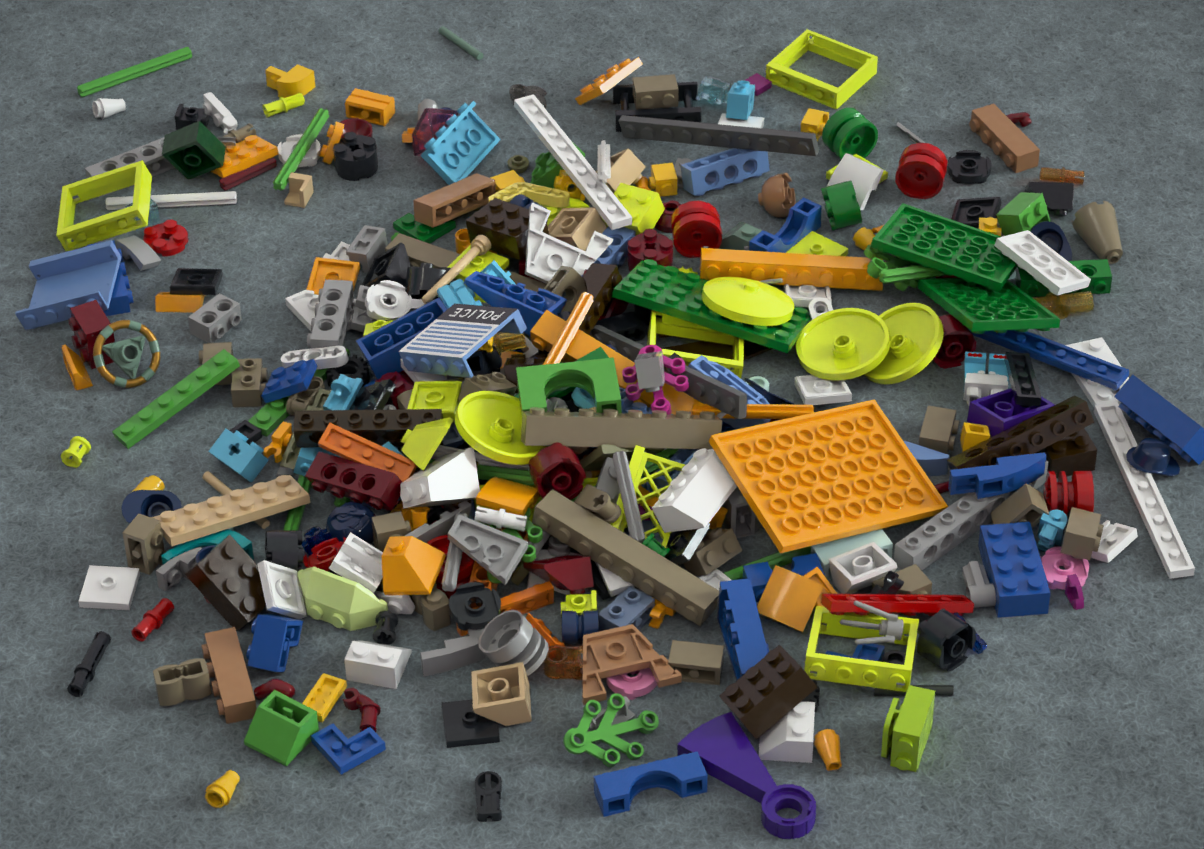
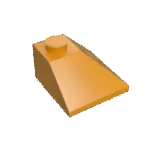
M413 536L389 537L382 553L384 594L430 595L446 557L445 553Z

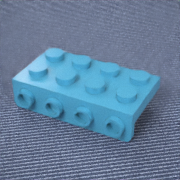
M474 101L469 105L465 102L456 111L459 115L456 116L454 114L446 122L448 126H442L435 133L437 138L434 139L432 137L424 145L426 150L420 155L448 185L466 178L501 140L472 110L476 105Z

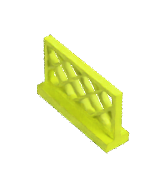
M636 445L629 468L635 494L638 497L637 503H641L647 512L640 517L641 521L650 517L655 528L644 532L645 539L651 533L658 532L663 539L662 545L666 548L671 532L664 533L654 516V511H651L646 500L655 496L659 500V496L667 490L672 481L668 472L673 470L682 471L685 464L644 452V447ZM649 461L657 464L660 471L649 475L645 468L646 462ZM664 475L669 485L658 489L653 479ZM648 482L654 492L642 496L638 486ZM619 494L616 504L621 508V515L610 525L624 532V529L628 526L621 494Z

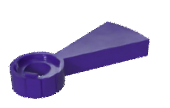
M732 712L702 724L677 744V756L698 752L707 774L761 803V822L771 835L781 839H797L808 834L814 827L816 802L813 795L801 786L793 784L776 785ZM784 808H791L798 811L800 815L793 819H786L780 817L777 812Z

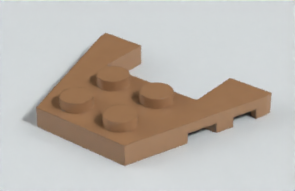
M633 624L583 635V705L589 700H596L598 702L606 700L607 693L602 684V678L650 668L660 688L681 683L682 675L677 669L674 670L668 664V660L663 655H659L653 649V644Z

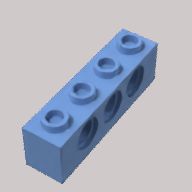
M737 148L681 164L683 189L694 196L703 195L706 191L712 189H722L725 185L731 183H741L743 179L759 177L762 173L770 171L768 151Z
M608 226L602 234L612 238L613 242L594 263L617 265V267L622 266L628 256V241L635 236V231L626 227L611 230Z

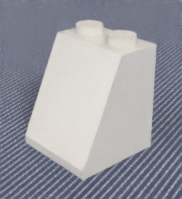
M467 448L443 455L427 465L424 470L421 469L400 484V497L403 502V509L418 506L450 505L463 502L464 500L475 499L480 492L474 449Z

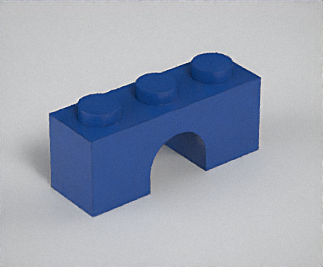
M817 553L792 557V572L804 576L818 566L825 576ZM768 561L743 566V579L750 578L756 603L759 602L773 571L769 567Z

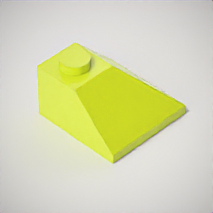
M448 417L416 425L413 431L408 429L400 441L404 443L401 451L420 469L424 470L454 419Z

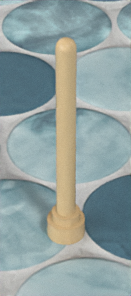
M478 235L471 242V249L422 297L423 303L431 302L438 295V288L448 285L477 255L486 254L491 248L490 240L484 235Z

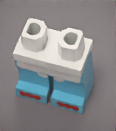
M965 351L963 400H967L968 406L970 401L1008 389L1009 376L1004 361L1005 354L989 353L988 374H985L986 353Z

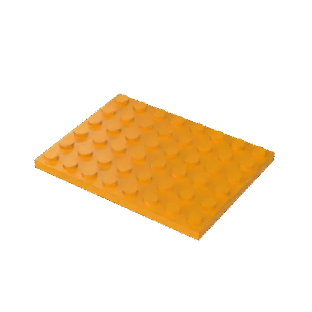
M875 399L711 435L709 439L713 450L780 553L936 516L948 507Z

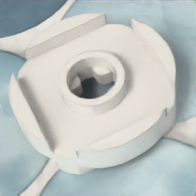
M303 134L289 136L286 138V142L278 144V158L283 165ZM317 139L316 142L312 143L298 167L314 166L317 164L321 151L320 142Z
M384 280L375 286L373 284L368 289L365 298L367 315L376 320L395 321L410 312L411 295L408 296L405 292L406 288L395 281ZM390 299L393 305H388L384 301Z

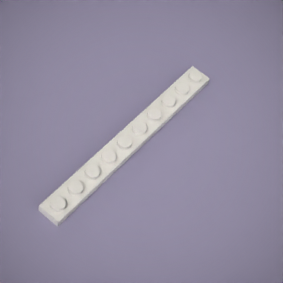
M535 95L515 99L514 107L592 206L596 208L610 229L615 230L632 225V216L608 186L602 183V179L597 178L596 171Z
M1118 402L1094 405L1096 419L1169 579L1194 576L1195 567L1151 473L1139 471L1127 461L1126 454L1128 450L1132 447H1137V443L1122 410L1118 407Z

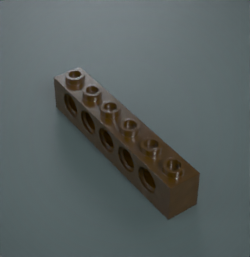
M1074 395L948 459L947 463L950 470L996 465V458L1034 454L1095 422L1087 402Z
M442 409L295 411L293 433L297 448L319 447L318 442L328 424L332 423L380 446L389 441L394 447L404 446V443L400 441L408 429L413 431L416 425L443 419Z

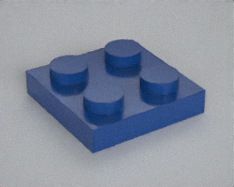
M314 359L308 361L300 360L290 367L275 369L271 373L261 395L265 403L307 390L318 367Z

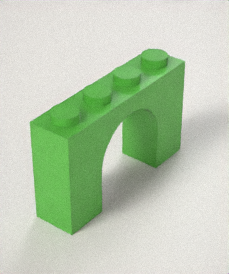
M614 358L516 368L521 415L522 411H530L532 407L544 408L547 411V397L550 393L562 387H578L590 393L594 399L596 413H603L604 409L618 410V413H622L621 395Z

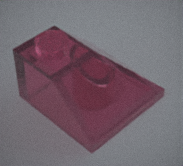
M424 109L412 133L414 156H420L426 150L424 145L432 137L434 139L437 138L435 133L442 126H448L446 124L448 119L454 114L458 116L457 110Z

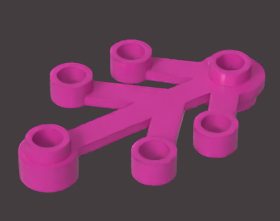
M647 345L639 351V354L662 351V349L657 345ZM663 355V364L665 367L670 368L672 373L681 374L685 371V362L682 358L670 359ZM635 365L623 369V380L626 383H633L637 380ZM664 371L665 383L675 387L679 392L686 391L689 388L686 376L679 375L675 377ZM638 382L630 384L625 389L626 397L631 401L637 400L645 389H639ZM660 386V390L653 392L654 401L651 404V410H661L671 414L670 402L664 398L663 389Z

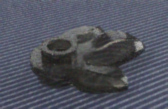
M515 84L509 89L513 105L515 99L534 94L544 108L547 106L546 99L544 98L547 92L538 86L531 85L525 87L522 84Z

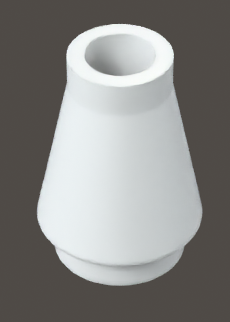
M98 98L97 101H93L92 109L96 118L101 117L104 119L125 111L126 105L124 99Z

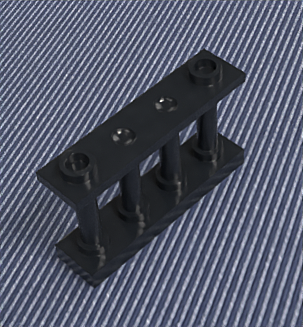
M697 82L677 83L678 101H684V108L670 107L629 110V103H634L633 84L613 86V104H620L621 110H615L616 132H622L619 124V119L622 115L701 123V107H693L692 101H697Z

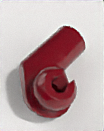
M1027 112L1006 115L1014 124L1020 122L1022 127H1026L1032 122Z
M272 679L254 688L255 696L259 700L269 696L274 690L290 698L295 694L294 686L280 679Z

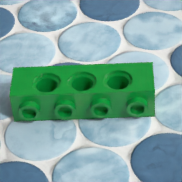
M1107 259L1068 261L1089 277L1091 281L1086 288L1058 296L1110 293L1112 273ZM1020 267L1016 268V286L1030 297L1057 296L1051 293L1041 282L1036 281L1027 271Z

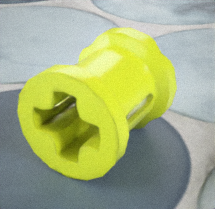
M74 436L70 441L69 448L61 454L62 462L67 466L79 467L84 454H88L91 450L90 443L83 437Z

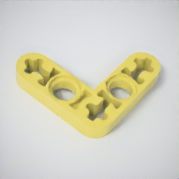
M517 182L488 197V203L494 198L510 203L515 196L523 194L538 204L563 208L569 206L570 194L563 190L527 182Z

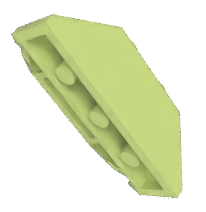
M317 567L301 569L297 572L306 613L313 619L323 620L337 628L354 631L377 625L375 619L379 612L388 611L386 601L378 599L371 591L357 582Z

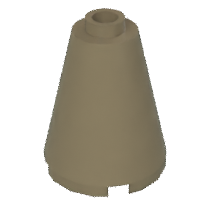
M1103 201L1104 204H1097V202L1089 203L1075 213L1076 218L1071 222L1073 228L1099 259H1107L1109 264H1114L1123 255L1115 209L1107 201Z

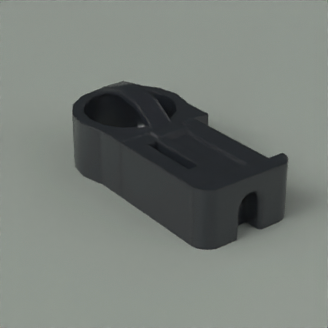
M492 771L482 772L475 778L477 820L479 822H487L488 818H492V821H500L502 819V811L500 810L501 777ZM491 781L497 784L493 789H491ZM485 782L486 789L481 788L479 785Z

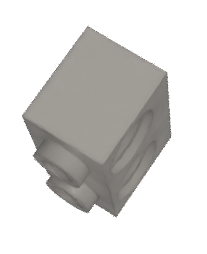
M220 293L188 317L190 334L207 343H213L217 339L222 338L227 331L242 321L240 303Z

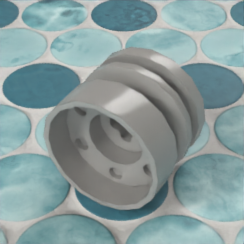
M517 610L505 611L496 616L486 625L479 638V648L497 667L523 662L527 676L540 667L549 650L548 642Z

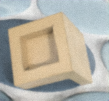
M291 172L288 177L290 192L284 201L285 205L305 208L313 194L312 176Z

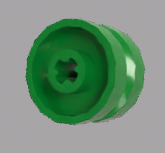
M844 108L838 110L826 122L822 131V140L824 145L840 159L846 153L852 156L858 154L865 158L876 145L878 130L858 110Z

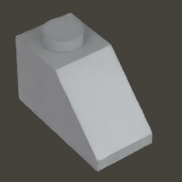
M662 351L638 354L634 361L639 389H645L646 392L660 390V386L665 384Z

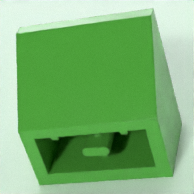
M576 146L580 153L585 157V153ZM550 151L547 153L543 152L535 161L536 166L531 174V184L554 188L555 177L559 176L560 169H564Z
M1020 192L996 214L1004 236L1027 230L1031 232L1032 228L1038 223L1044 221L1051 222L1043 193Z
M274 690L257 707L244 739V745L287 766L311 742V735L319 731L317 711Z

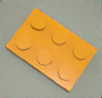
M637 57L631 61L627 58L618 65H613L606 70L607 73L605 75L602 74L595 78L592 85L588 84L580 90L582 94L575 98L579 105H582L604 94L643 63Z
M256 135L247 136L245 140L236 143V145H227L223 166L211 172L224 178L279 155L277 146Z

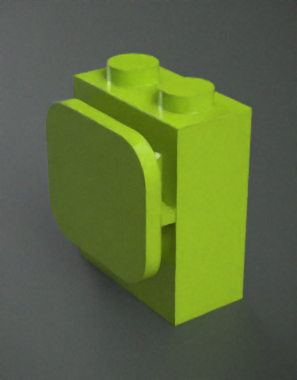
M909 685L903 704L900 705L899 698H893L884 723L881 757L888 758L892 747L890 766L897 767L903 771L917 772L932 728L935 691Z

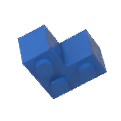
M258 614L257 619L252 624L251 631L254 635L252 644L249 645L246 653V658L248 659L247 666L274 672H284L290 646H298L303 621L278 615Z

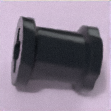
M381 611L375 619L377 628L373 632V639L379 644L390 645L396 639L394 630L398 625L399 619L391 611Z

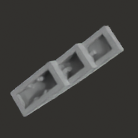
M468 629V636L444 640L445 648L420 652L423 676L451 671L487 658L479 648V638L484 629Z

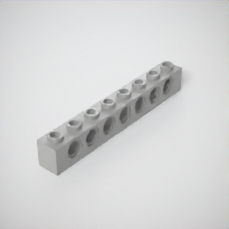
M1048 461L1045 463L1044 474L1028 485L1037 489L1045 483ZM1017 490L977 499L975 492L967 493L895 544L894 561L897 563V568L902 570L916 564L921 571L980 530V525H987L991 522V512Z

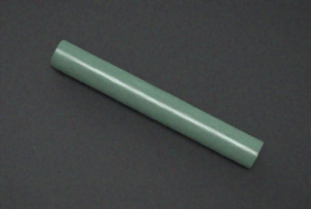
M440 27L439 33L477 60L483 58L482 52L446 27Z

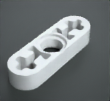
M344 346L294 350L283 354L281 357L284 368L290 367L300 360L308 361L314 359L317 369L335 368L345 365L349 360Z

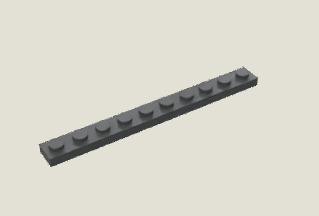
M622 115L619 119L623 137L808 156H817L820 151L815 133Z
M596 325L591 330V337L603 344L609 343L613 345L621 355L635 362L634 360L639 351L645 347L601 325ZM686 365L685 371L681 374H674L670 368L664 366L665 372L675 377L684 375L688 378L689 388L683 391L684 393L737 419L746 417V393Z

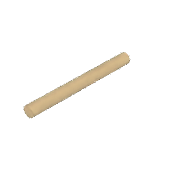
M209 471L203 474L202 478L220 494L226 495L232 491ZM265 517L254 521L263 529L270 525V521Z

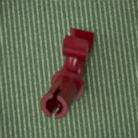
M355 688L344 690L346 699L342 700L345 708L349 710L360 708V713L362 714L360 732L369 727L376 732L377 716L381 712L380 706L369 697L359 694V691Z

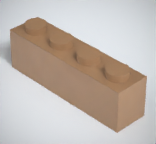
M995 104L972 110L971 130L976 132L982 141L993 149L994 154L998 155L1007 167L1018 173L1038 166L1040 149Z
M476 173L415 199V221L436 227L488 204V197L496 193L495 179Z
M235 627L204 633L206 644L201 645L204 659H209L210 661L206 663L209 678L214 677L215 681H211L214 697L219 696L220 698L216 700L219 716L224 715L226 724L252 719L257 710L256 700Z

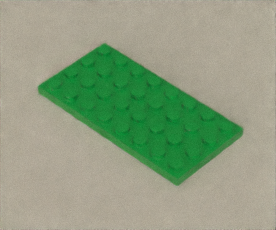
M651 259L641 261L614 288L612 294L614 298L785 353L790 351L797 342L803 328L811 321L808 310L802 307L794 308L792 318L788 322L775 326L750 325L728 319L709 309L702 301L703 287L709 280L701 279L695 273L681 272L673 266L665 267L659 265Z

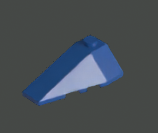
M475 271L464 280V284L491 307L518 309L527 327L524 333L528 334L529 337H531V329L546 310L558 315L563 310L567 299L548 290L539 288L538 292L525 289V284L522 283L517 285L506 284L503 278Z

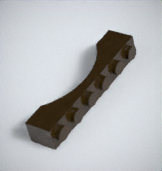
M592 263L583 276L587 293L593 295V302L578 329L588 335L594 329L600 316L603 315L609 302L612 301L614 288L622 281L617 265ZM538 349L539 354H549L546 350L541 351Z

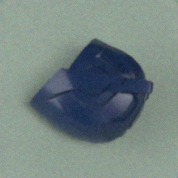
M353 501L347 502L341 507H335L330 513L326 522V530L331 538H337L339 542L344 541L343 538H347L351 532L371 544L374 541L371 517L376 515L363 504Z

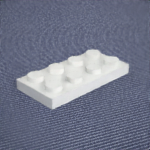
M1027 230L996 239L994 246L1003 255L1017 263L1018 267L1027 271L1036 281L1041 282L1051 293L1058 296L1089 286L1091 281L1089 277Z
M1102 337L1065 345L1121 366ZM1072 373L1093 407L1094 405L1118 402L1120 405V402L1114 396L1127 382L1129 377L1118 390H1114Z

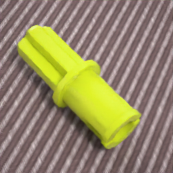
M302 93L286 98L280 97L277 101L263 104V112L267 118L281 112L287 113L290 109L304 105L305 99Z

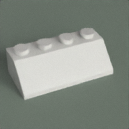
M699 449L693 454L688 464L683 466L680 474L671 481L667 490L659 496V500L652 509L664 533L705 528L737 485L713 449Z

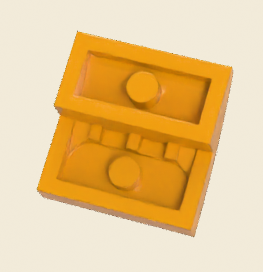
M495 476L483 486L476 496V505L498 511L505 509L507 513L524 516L528 508L533 509L540 494L535 487Z
M775 565L757 605L758 613L775 622L803 632L824 585Z

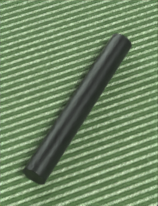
M912 685L935 691V696H953L954 694L953 685ZM874 688V696L906 695V692Z

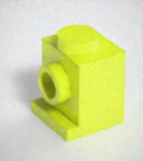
M591 590V594L566 595V601L561 602V617L562 611H576L578 615H581L584 610H597L596 590Z

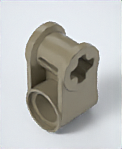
M313 377L307 390L289 397L286 404V411L289 415L294 416L295 411H306L308 405H313L319 388L325 389L322 378Z
M589 484L584 487L574 501L577 505L609 524L615 522L621 515V508L616 503L610 501V496L606 492Z

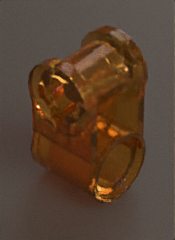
M554 645L548 647L549 650L544 660V674L548 678L582 680L583 673L580 672V668L583 667V659H581L583 646Z

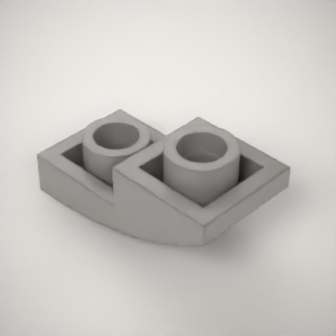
M136 236L115 241V245L121 248L124 258L126 260L132 258L140 271L156 267L161 262L155 251Z
M198 547L184 552L156 570L158 588L167 591L173 585L178 584L182 577L188 579L185 574L196 564V555L202 548Z

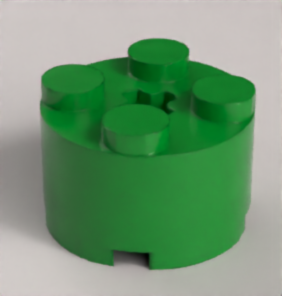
M851 180L821 188L823 200L826 204V214L832 231L862 223L859 204Z

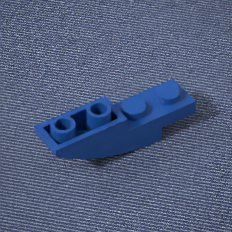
M1036 453L996 458V465L950 470L948 486L950 495L975 492L977 499L1017 490L1025 483L1030 484L1044 474L1046 454Z

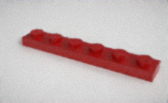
M822 594L821 604L834 615H844L845 612H853L857 615L869 614V611L855 606L854 601L865 603L890 614L897 612L908 616H914L916 613H925L933 616L941 609H946L955 616H962L963 613H973L974 603L965 595Z

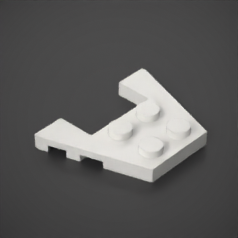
M532 203L529 209L525 274L548 284L561 266L572 267L582 276L585 269L588 270L590 265L613 242L612 238L594 231L586 251H583L543 233L542 231L551 211Z

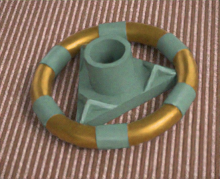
M119 320L107 325L99 333L94 344L93 358L98 372L106 381L118 387L133 388L148 382L157 371L160 363V347L155 335L148 327L133 320ZM127 328L143 334L142 336L103 345L105 340L114 331ZM145 339H147L152 353L151 363L136 378ZM102 350L130 379L114 376L108 371L104 363Z

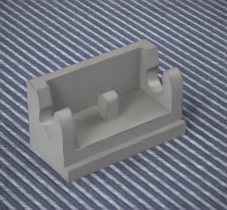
M364 225L346 250L349 261L360 262L364 273H368L374 259L385 252V248L388 245L385 228Z

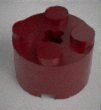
M647 229L644 233L634 236L628 241L629 272L646 259L654 260L659 265L665 267L673 266V241L665 235L657 233L654 229Z
M940 316L944 334L940 349L933 358V361L943 369L961 366V362L965 359V351L975 352V338L971 331L954 316Z
M556 442L539 451L529 461L530 476L542 498L552 489L569 500L574 499L581 493L584 487V478L586 480V474L576 454L570 448Z

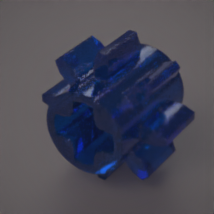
M315 526L304 533L305 540L302 541V546L310 556L313 554L311 549L314 546L332 539V536L326 528L321 530L319 526Z

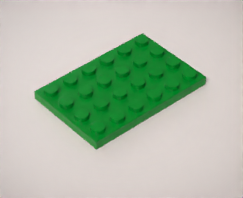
M904 203L875 235L871 243V247L878 249L882 253H890L899 256L902 260L919 263L925 268L942 271L945 275L957 276L966 282L983 285L989 290L1000 291L1018 267L1017 263L1003 255L994 246L996 239L1001 236Z
M962 278L918 280V288L926 296L934 300L943 310L949 312L962 325L975 334H983L985 331L1006 333L1007 330L1028 332L1029 329L1050 331V328H1059L1060 326L1059 317L1009 280L1000 291L989 290L983 285L969 283Z

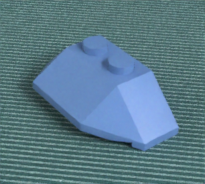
M702 355L688 366L746 393L747 404H769L764 396L728 368L716 362L708 361ZM722 418L726 424L731 425L733 428L760 425L771 420Z

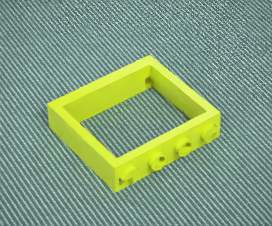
M807 29L766 65V79L776 86L837 110L877 73L878 57ZM809 50L857 69V71L837 88L792 70L789 67Z
M143 160L62 186L56 236L65 251H71L148 226L152 176ZM134 185L132 206L73 225L77 203Z
M654 310L651 311L647 345H656V333L733 345V360L706 355L702 356L706 357L708 361L716 362L728 368L741 379L744 364V339ZM662 349L663 355L670 357L674 352L681 356L686 366H689L692 361L701 356L699 354Z
M816 606L804 671L814 680L907 692L911 682L919 619L898 617V619L903 620V633L901 640H895L894 644L907 645L905 663L900 665L816 653L819 634L856 639L884 637V635H879V630L841 625L840 620L880 624L881 619L886 620V618L874 613L857 615L853 612H845L844 615H834L827 608Z

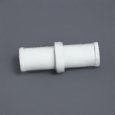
M477 506L474 520L496 525L498 529L506 527L524 532L527 516L507 513L505 509L498 511Z

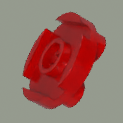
M167 220L164 223L144 229L143 241L155 253L162 254V256H173L182 252L189 241L187 230L183 226L178 225L176 220Z
M332 538L314 546L311 549L313 554L309 557L305 554L303 557L305 568L317 567L328 572L331 563L347 538H343L344 541L341 542L337 538Z

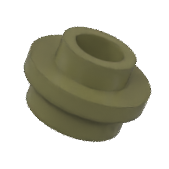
M515 155L508 160L507 165L510 170H514L519 174L527 170L529 160L522 155Z

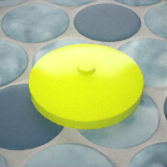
M718 277L707 281L702 291V301L709 309L723 317L745 324L758 326L784 324L792 318L794 311V302L786 293L769 284L752 279Z
M905 303L888 309L879 315L889 330L890 349L884 360L876 368L864 374L867 379L874 383L895 384L915 376L933 360L942 344L943 324L933 309L921 303Z
M841 308L817 316L803 328L796 342L797 356L801 366L815 377L833 381L848 380L870 372L884 360L890 349L889 330L883 319L871 311L859 308Z
M496 391L474 392L464 397L456 410L455 425L461 437L473 449L490 459L506 464L526 465L529 464L530 459L539 451L549 447L523 444L521 441L522 415L519 398Z

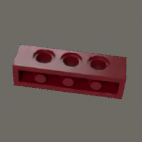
M320 451L305 475L312 483L311 487L320 493L327 491L340 499L347 497L353 502L360 504L364 502L377 510L384 508L392 511L400 497V484L402 481L395 473Z

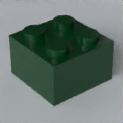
M198 121L166 134L162 156L184 177L192 179L222 167L226 146Z

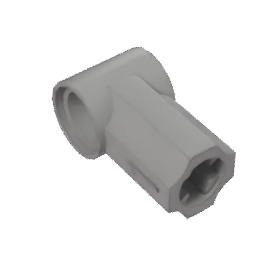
M971 561L962 567V576L966 585V597L974 603V608L995 606V587L993 583H989L984 565L979 564L978 561Z

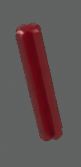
M272 157L220 179V188L227 191L277 166L276 159Z

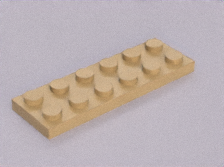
M281 475L274 480L259 482L249 488L236 489L223 496L210 497L207 501L187 504L184 508L174 511L162 512L161 515L153 518L160 520L163 537L171 546H175L309 504L310 496L291 475Z

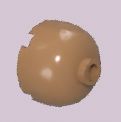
M788 173L769 177L762 186V193L758 194L760 206H764L768 214L777 218L788 217L790 208L796 204L794 188H790L788 182H792Z

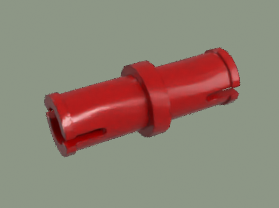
M162 598L152 610H148L143 615V619L131 630L132 636L136 640L143 642L154 629L162 626L163 620L174 610L173 603L167 598Z

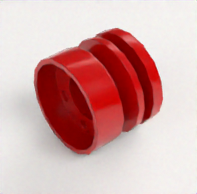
M1047 471L1043 495L1048 511L1057 509L1067 515L1068 511H1071V507L1094 513L1092 472L1073 471L1071 482H1067L1065 471H1060L1057 482L1055 471Z

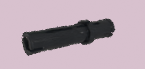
M99 631V633L95 634L81 664L76 666L74 677L67 688L72 696H82L88 682H91L95 677V669L111 642V637L106 632Z

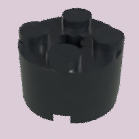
M347 132L340 139L339 143L334 144V164L339 177L349 181H359V178L366 177L367 179L377 172L376 140L373 137Z
M420 263V267L409 266L407 269L405 292L408 296L411 295L412 299H422L451 268L440 267L438 269L434 268V265L431 263Z
M302 530L266 531L265 561L294 569L297 572L301 570L302 566H298V564H303V548L298 547V545H302Z
M946 609L939 610L928 621H922L917 629L919 634L917 653L947 671H953L968 658L965 656L968 648L973 649L976 641L975 629Z

